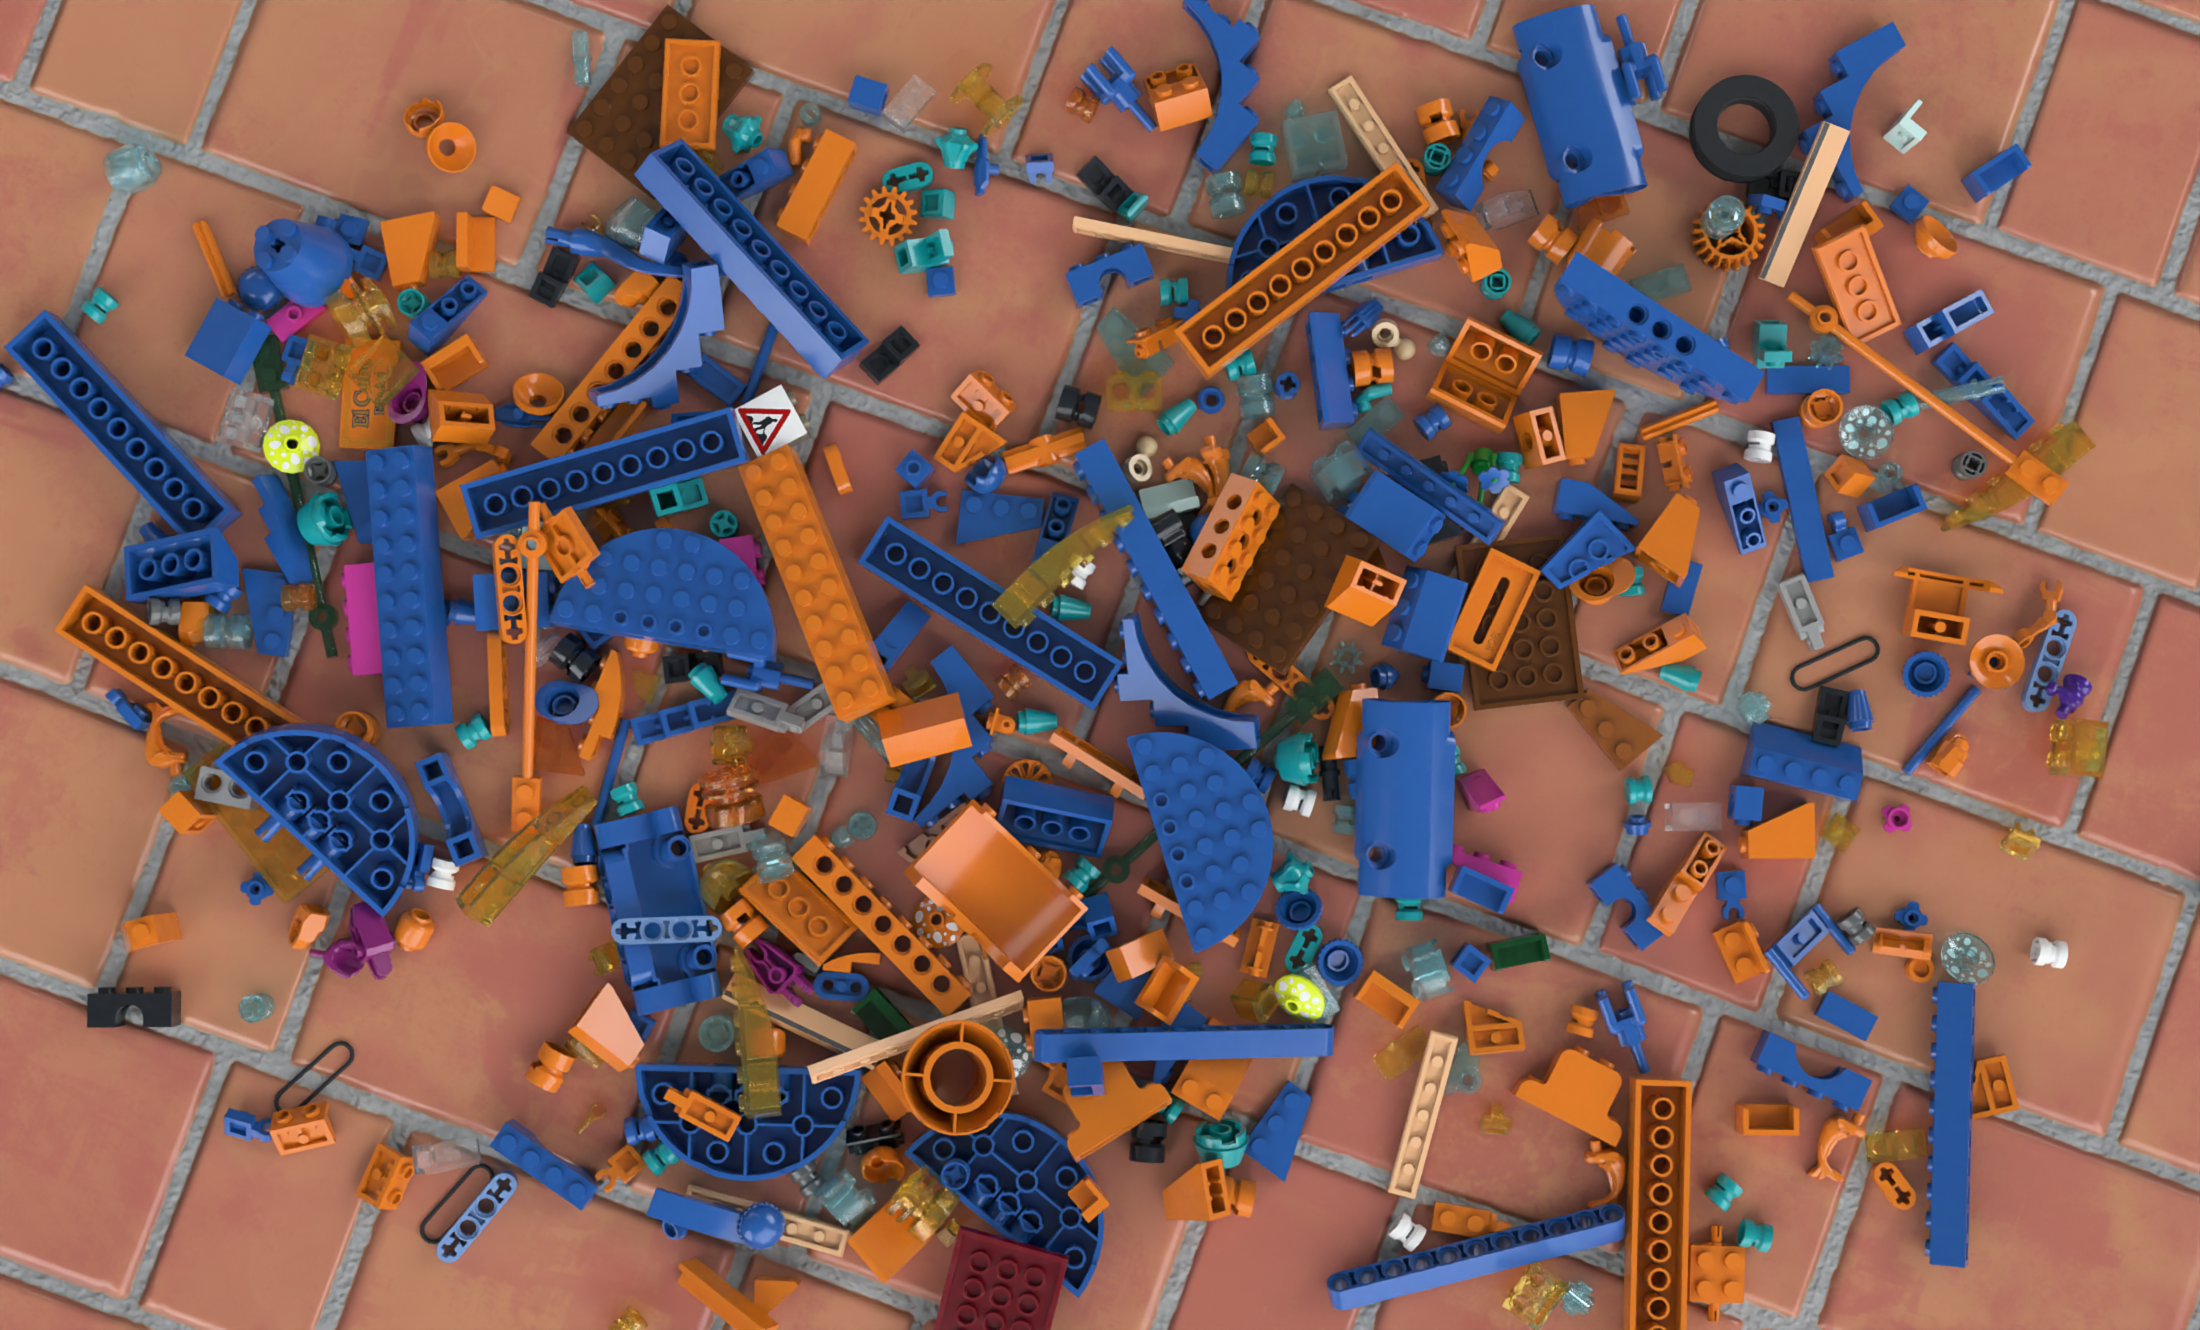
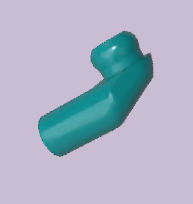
M1390 383L1370 385L1365 388L1354 400L1357 404L1358 412L1365 413L1371 410V400L1391 395L1392 386Z

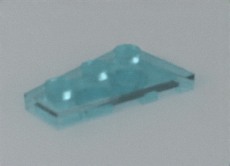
M1115 307L1096 326L1099 336L1138 404L1175 362L1161 349L1146 359L1137 358L1134 353L1135 343H1126V340L1134 337V332L1139 329Z

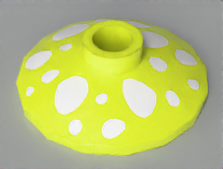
M291 419L279 421L270 427L264 436L263 451L265 458L272 467L281 472L290 474L304 472L306 461L311 457L319 456L320 443L318 436L310 426L302 421ZM289 440H294L297 443V447L290 449L286 443Z
M1295 974L1283 975L1276 981L1273 989L1274 998L1287 1015L1296 1020L1309 1022L1315 1021L1323 1014L1325 1000L1320 989L1312 981Z

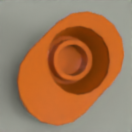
M1618 557L1615 561L1603 565L1590 572L1587 576L1569 584V588L1573 595L1587 604L1601 605L1608 602L1613 596L1619 595L1630 588L1636 577L1635 568L1629 560L1624 557Z

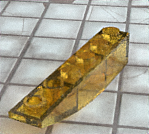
M2074 420L2066 424L2061 421L2048 431L2051 436L2045 441L2039 439L2028 450L2029 454L2060 476L2096 445ZM1997 474L1986 483L1988 486L1986 490L1982 493L1977 491L1965 500L1967 505L1959 511L1957 508L1944 518L1946 523L1940 529L1942 532L1980 521L2012 507L2033 494L2006 474L2003 476Z
M1127 505L1078 529L1054 545L1032 563L996 599L992 606L1015 629L1020 626L1025 629L1036 618L1033 613L1040 606L1045 609L1056 598L1053 593L1060 586L1066 588L1075 579L1072 573L1079 566L1083 569L1087 567L1095 558L1092 553L1099 546L1104 549L1115 538L1112 533L1119 526L1124 529L1135 518L1132 513L1136 509L1132 505Z
M582 785L547 808L512 836L486 862L454 899L466 916L489 927L598 803L587 787Z
M735 946V955H730L731 971L736 972V983H732L733 1000H738V1010L733 1012L734 1025L739 1027L740 1038L735 1039L736 1055H741L742 1066L737 1067L738 1083H743V1094L739 1095L740 1112L745 1113L748 1119L782 1116L779 1062L770 1016L750 964L741 947Z

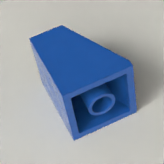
M1376 469L1344 515L1413 562H1416L1419 557L1424 555L1428 543L1434 534L1441 530L1443 521L1446 518L1439 510Z
M553 571L538 572L537 628L556 626L550 621L555 605L554 593L558 592L557 577H553ZM522 572L526 611L527 572ZM501 573V579L505 583H512L516 578V573ZM474 574L473 590L476 631L499 630L494 574ZM509 595L503 600V606L507 611H514L518 607V600L515 596ZM519 614L515 616L504 615V621L511 620L510 629H520L514 626V619L520 620Z

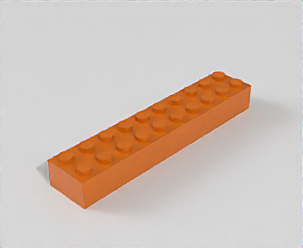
M1397 162L1393 163L1174 330V339L1205 379L1209 380L1426 214L1431 205Z
M786 444L739 466L738 470L837 718L848 723L897 701L797 451Z
M85 584L54 630L57 634L231 746L246 736L272 726L308 723L195 649L182 644L179 639L159 626L148 625L145 617L98 587Z
M1629 1076L1626 1180L1627 1235L1625 1237L1623 1330H1686L1692 1081L1686 1078Z

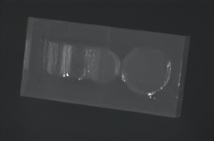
M913 75L882 111L881 117L888 121L889 126L896 131L904 132L932 100L936 90L916 75Z

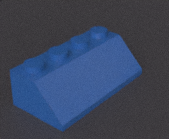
M1309 312L1305 321L1319 430L1350 427L1354 424V419L1358 418L1357 404L1351 401L1350 392L1354 391L1353 375H1348L1347 364H1351L1349 348H1344L1343 338L1347 337V334L1344 333L1346 326H1341L1344 321H1341L1340 313Z
M217 527L124 547L126 601L147 605L149 597H158L164 601L169 597L179 598L180 600L239 587L238 559Z
M1752 721L1740 775L1845 801H1857L1863 777L1861 747L1841 743L1839 747L1811 740L1812 735Z
M1006 775L995 819L1021 843L1101 858L1113 822L1114 797Z

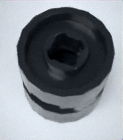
M1065 384L1058 403L1055 419L1068 423L1075 420L1077 426L1092 430L1099 411L1102 395L1089 391L1082 394L1079 388ZM1079 402L1086 404L1083 414L1076 412Z
M570 632L555 646L548 660L560 670L567 669V675L578 684H581L597 668L602 656L590 647L584 648V642Z
M1146 1119L1131 1128V1136L1134 1138V1141L1130 1143L1129 1160L1142 1163H1164L1166 1146L1162 1144V1141L1167 1137V1122Z

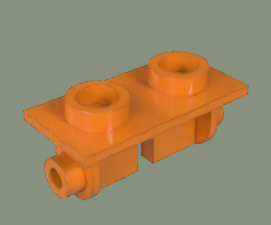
M1170 316L1155 321L1156 326L1152 328L1145 327L1135 331V336L1126 340V343H1135L1134 353L1136 357L1146 359L1160 351L1157 341H1159L1161 349L1177 343L1173 337L1174 330L1178 328V324L1184 321L1183 319H1171Z
M1675 433L1672 434L1673 440L1670 441L1669 436L1658 438L1659 444H1657L1660 462L1666 463L1671 461L1672 463L1671 467L1662 468L1666 488L1669 487V492L1681 490L1680 485L1682 484L1683 488L1690 489V482L1694 480L1691 466H1686L1684 455L1688 454L1685 439H1680V435Z
M611 505L597 509V513L591 518L594 522L592 526L605 540L612 534L615 537L614 539L620 536L636 532L629 528L623 521L621 513L617 509L612 508Z
M996 708L995 713L990 712L986 728L990 730L989 735L992 737L995 736V732L1009 735L1016 730V722L1011 717L1000 715L1001 710L999 708Z
M1252 918L1240 972L1256 977H1267L1280 924Z
M1875 926L1876 931L1874 933L1872 953L1930 960L1933 933Z

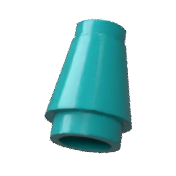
M1510 309L1499 320L1513 338L1529 346L1534 343L1541 333V330L1537 328L1538 324Z
M1186 397L1184 400L1159 413L1156 423L1163 433L1171 437L1173 434L1180 432L1197 410V407L1191 399Z
M1063 594L1052 596L1050 617L1056 618V621L1090 618L1091 603Z
M706 662L697 665L688 674V677L691 679L690 683L708 699L712 700L714 704L721 702L727 696V692L713 666H708Z
M1668 664L1662 666L1658 678L1664 679V681L1687 693L1688 691L1696 692L1702 671L1696 670L1695 666Z
M1024 708L1023 711H1017V732L1024 733L1026 736L1057 729V714Z

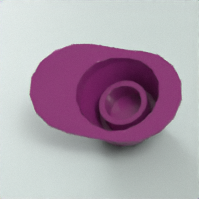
M406 360L395 367L390 377L388 415L391 420L398 424H406L411 421L422 423L423 418L429 413L426 371L417 361Z

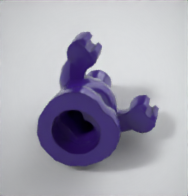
M2067 674L2063 679V686L2050 681L2045 691H2047L2049 696L2059 695L2060 706L2056 710L2057 717L2066 719L2068 714L2074 713L2083 704L2084 697L2092 690V685L2085 677L2077 674Z

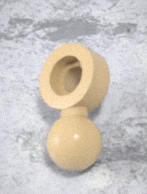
M1383 318L1373 324L1371 336L1375 345L1381 348L1393 346L1394 354L1401 360H1408L1413 357L1416 350L1415 344L1408 338H1399V329L1393 320ZM1383 328L1390 330L1388 334L1380 333Z
M1151 436L1141 437L1136 443L1138 454L1127 458L1124 462V475L1132 483L1146 481L1152 474V464L1148 458L1155 455L1158 445Z

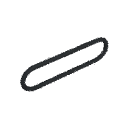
M1864 636L1796 666L1792 670L1790 675L1791 684L1799 691H1809L1872 663L1879 656V644L1874 638ZM1864 640L1871 641L1875 645L1876 651L1874 656L1864 662L1808 687H1800L1795 682V673L1805 666Z
M339 1041L328 1047L278 1092L274 1100L276 1110H282L279 1106V1098L286 1090L333 1048L340 1045L345 1046L350 1052L348 1062L298 1107L305 1106L351 1065L354 1060L352 1046L347 1042Z
M476 1164L471 1167L425 1218L420 1226V1235L425 1242L429 1244L439 1243L443 1235L439 1239L430 1240L424 1233L425 1225L475 1169H486L490 1174L491 1180L494 1172L486 1164Z

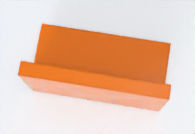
M457 212L456 267L462 272H495L496 218L472 217L468 212Z

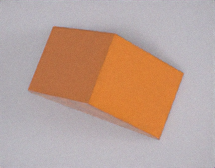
M758 1275L755 1279L754 1304L766 1314L770 1313L800 1285L801 1280L798 1277Z

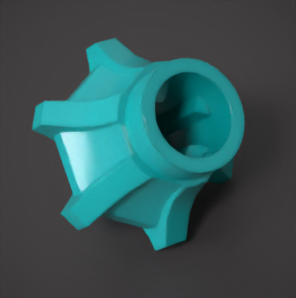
M730 114L725 118L722 124V132L730 139L732 150L735 153H738L740 150L748 153L752 147L758 148L763 141V134L760 132L762 119L758 115L753 117L746 115L743 117Z
M950 127V132L944 136L936 137L935 142L940 147L942 158L944 159L943 166L964 169L965 162H967L971 153L978 149L979 143L971 140L969 135L966 134L967 129Z
M1292 852L1286 855L1285 861L1277 870L1271 872L1273 884L1279 893L1286 890L1297 891L1303 895L1309 893L1308 884L1310 877L1315 875L1310 861L1303 862V860L1296 858Z

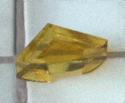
M633 669L632 684L634 690L644 701L653 704L661 678Z

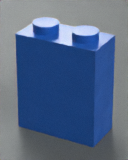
M216 298L184 356L240 385L272 327L263 323L264 316L251 309L247 313L243 312L245 306L229 299L228 303Z

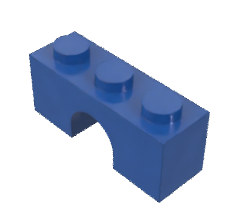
M1134 242L1128 243L1120 247V252L1113 255L1104 253L1095 257V262L1088 265L1079 263L1068 269L1069 272L1065 273V278L1078 309L1103 299V292L1099 283L1106 274L1117 273L1121 275L1128 289L1154 279V271L1142 243L1135 245Z
M1611 863L1586 882V885L1604 906H1609L1620 898L1625 899L1629 903L1631 916L1626 923L1620 926V929L1637 950L1643 951L1661 937L1663 933L1646 921L1652 911V908L1647 903L1650 900L1648 895L1641 887L1635 888L1630 881L1632 875L1624 865L1618 866L1616 863Z
M1107 892L1080 900L1089 909L1045 955L1065 950L1063 939L1068 932L1075 929L1086 930L1090 934L1092 942L1100 938L1118 935Z

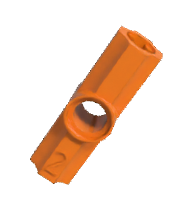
M1077 427L1056 435L1047 434L1030 440L1029 444L1002 452L1010 476L1034 467L1043 468L1061 461V458L1072 456L1087 448L1081 427Z

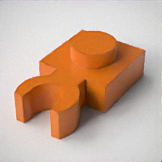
M627 1144L607 1160V1165L610 1169L598 1171L595 1175V1181L598 1182L602 1178H608L610 1183L604 1187V1192L608 1193L614 1189L619 1178L626 1184L646 1168L647 1165L638 1152L631 1145Z

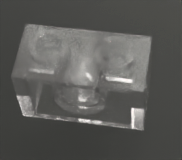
M231 388L216 441L260 453L275 400L260 394Z

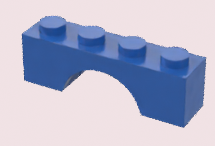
M1489 96L1435 187V190L1450 206L1469 212L1472 210L1484 189L1482 168L1487 154L1501 141L1512 142L1523 124L1524 116L1511 101Z
M440 752L415 762L423 786L431 795L442 817L446 832L445 841L455 867L465 866L489 856L449 753Z
M937 756L904 764L891 795L886 814L909 822L915 821L914 818L920 807Z
M1763 1030L1750 1058V1061L1757 1063V1070L1772 1076L1774 1071L1783 1076L1782 1082L1797 1088L1798 1084H1801L1808 1088L1807 1094L1820 1100L1826 1096L1833 1100L1832 1106L1848 1112L1849 1108L1859 1111L1872 1083V1080L1841 1066H1838L1834 1071L1824 1076H1810L1800 1067L1797 1061L1796 1044L1766 1030Z
M514 1119L504 1124L490 1144L491 1148L581 1211L589 1205L604 1183L601 1180L596 1182L595 1176L584 1168L573 1165L552 1153L537 1139L533 1132Z

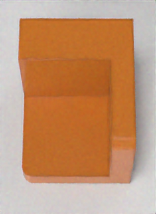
M1270 416L1245 436L1261 458L1284 443L1286 439Z
M1842 454L1824 473V476L1837 493L1856 498L1876 479L1861 459Z
M1088 1174L1068 1191V1196L1081 1210V1215L1088 1223L1110 1205V1199Z

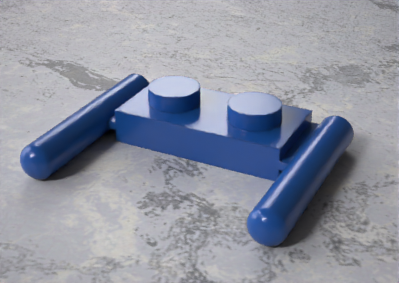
M1819 902L1814 904L1809 911L1805 912L1764 952V955L1801 1000L1809 997V991L1790 968L1795 966L1822 938L1830 933L1847 955L1855 952L1853 944Z

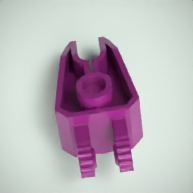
M367 902L354 904L353 908L350 909L349 916L353 954L361 964L368 963L370 972H372L371 975L375 979L383 980L393 968L389 955L396 946L393 933L389 931L384 917L377 913Z
M756 938L755 942L764 952V957L754 948H747L745 952L751 968L769 994L782 993L787 1000L799 1008L803 1001L791 987L796 983L808 995L815 991L812 984L803 976L805 966L794 959V956L779 944L765 938Z

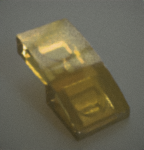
M1418 1024L1378 1052L1372 1059L1387 1081H1390L1411 1067L1412 1063L1423 1057L1428 1037Z
M1916 1127L1899 1131H1882L1865 1135L1868 1163L1898 1161L1927 1156L1924 1128Z

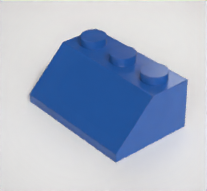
M1406 566L1403 579L1407 580L1396 607L1392 609L1381 645L1399 653L1443 663L1468 583L1430 570Z

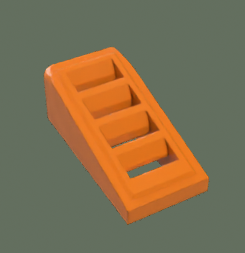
M1618 442L1611 500L1627 503L1639 502L1642 495L1646 445ZM1623 454L1638 455V459L1624 458ZM1622 465L1634 466L1637 469L1622 468ZM1621 476L1635 478V481L1623 480Z

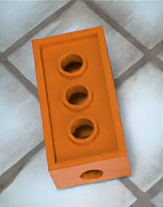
M1231 473L1181 570L1205 593L1232 601L1235 593L1240 589L1247 570L1253 563L1255 554L1264 542L1272 521L1277 517L1281 505L1258 481Z

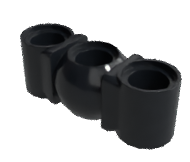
M1172 508L1150 520V523L1187 588L1194 584V582L1181 568L1193 544L1187 536L1177 513Z

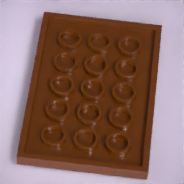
M668 4L567 131L569 136L653 200L656 198L649 190L644 188L634 174L650 153L660 149L665 38L714 40ZM722 45L717 120L755 73L752 68Z
M1293 483L1290 484L1278 501L1281 505L1278 515L1272 521L1266 533V538L1255 554L1253 563L1247 570L1240 589L1235 593L1232 601L1211 595L1199 611L1206 625L1283 676L1286 675L1331 612V609L1324 607L1346 555L1367 562L1381 542L1379 538Z
M1564 533L1493 541L1491 545L1482 542L1453 546L1457 580L1468 583L1461 608L1489 548L1496 549L1538 570L1565 542ZM1540 573L1496 671L1491 672L1468 661L1474 711L1584 698L1572 593L1569 585L1562 589H1557ZM1501 578L1473 637L1476 644H1481L1508 588L1509 581L1507 578Z

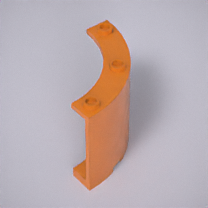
M972 799L903 873L937 906L942 907L952 917V920L970 937L972 936L982 946L981 948L1008 975L1019 983L1089 908L1080 901L1084 896L1073 885L1067 888L1038 860L1042 855L1030 844L1025 848L994 818L997 813L986 802L981 806Z

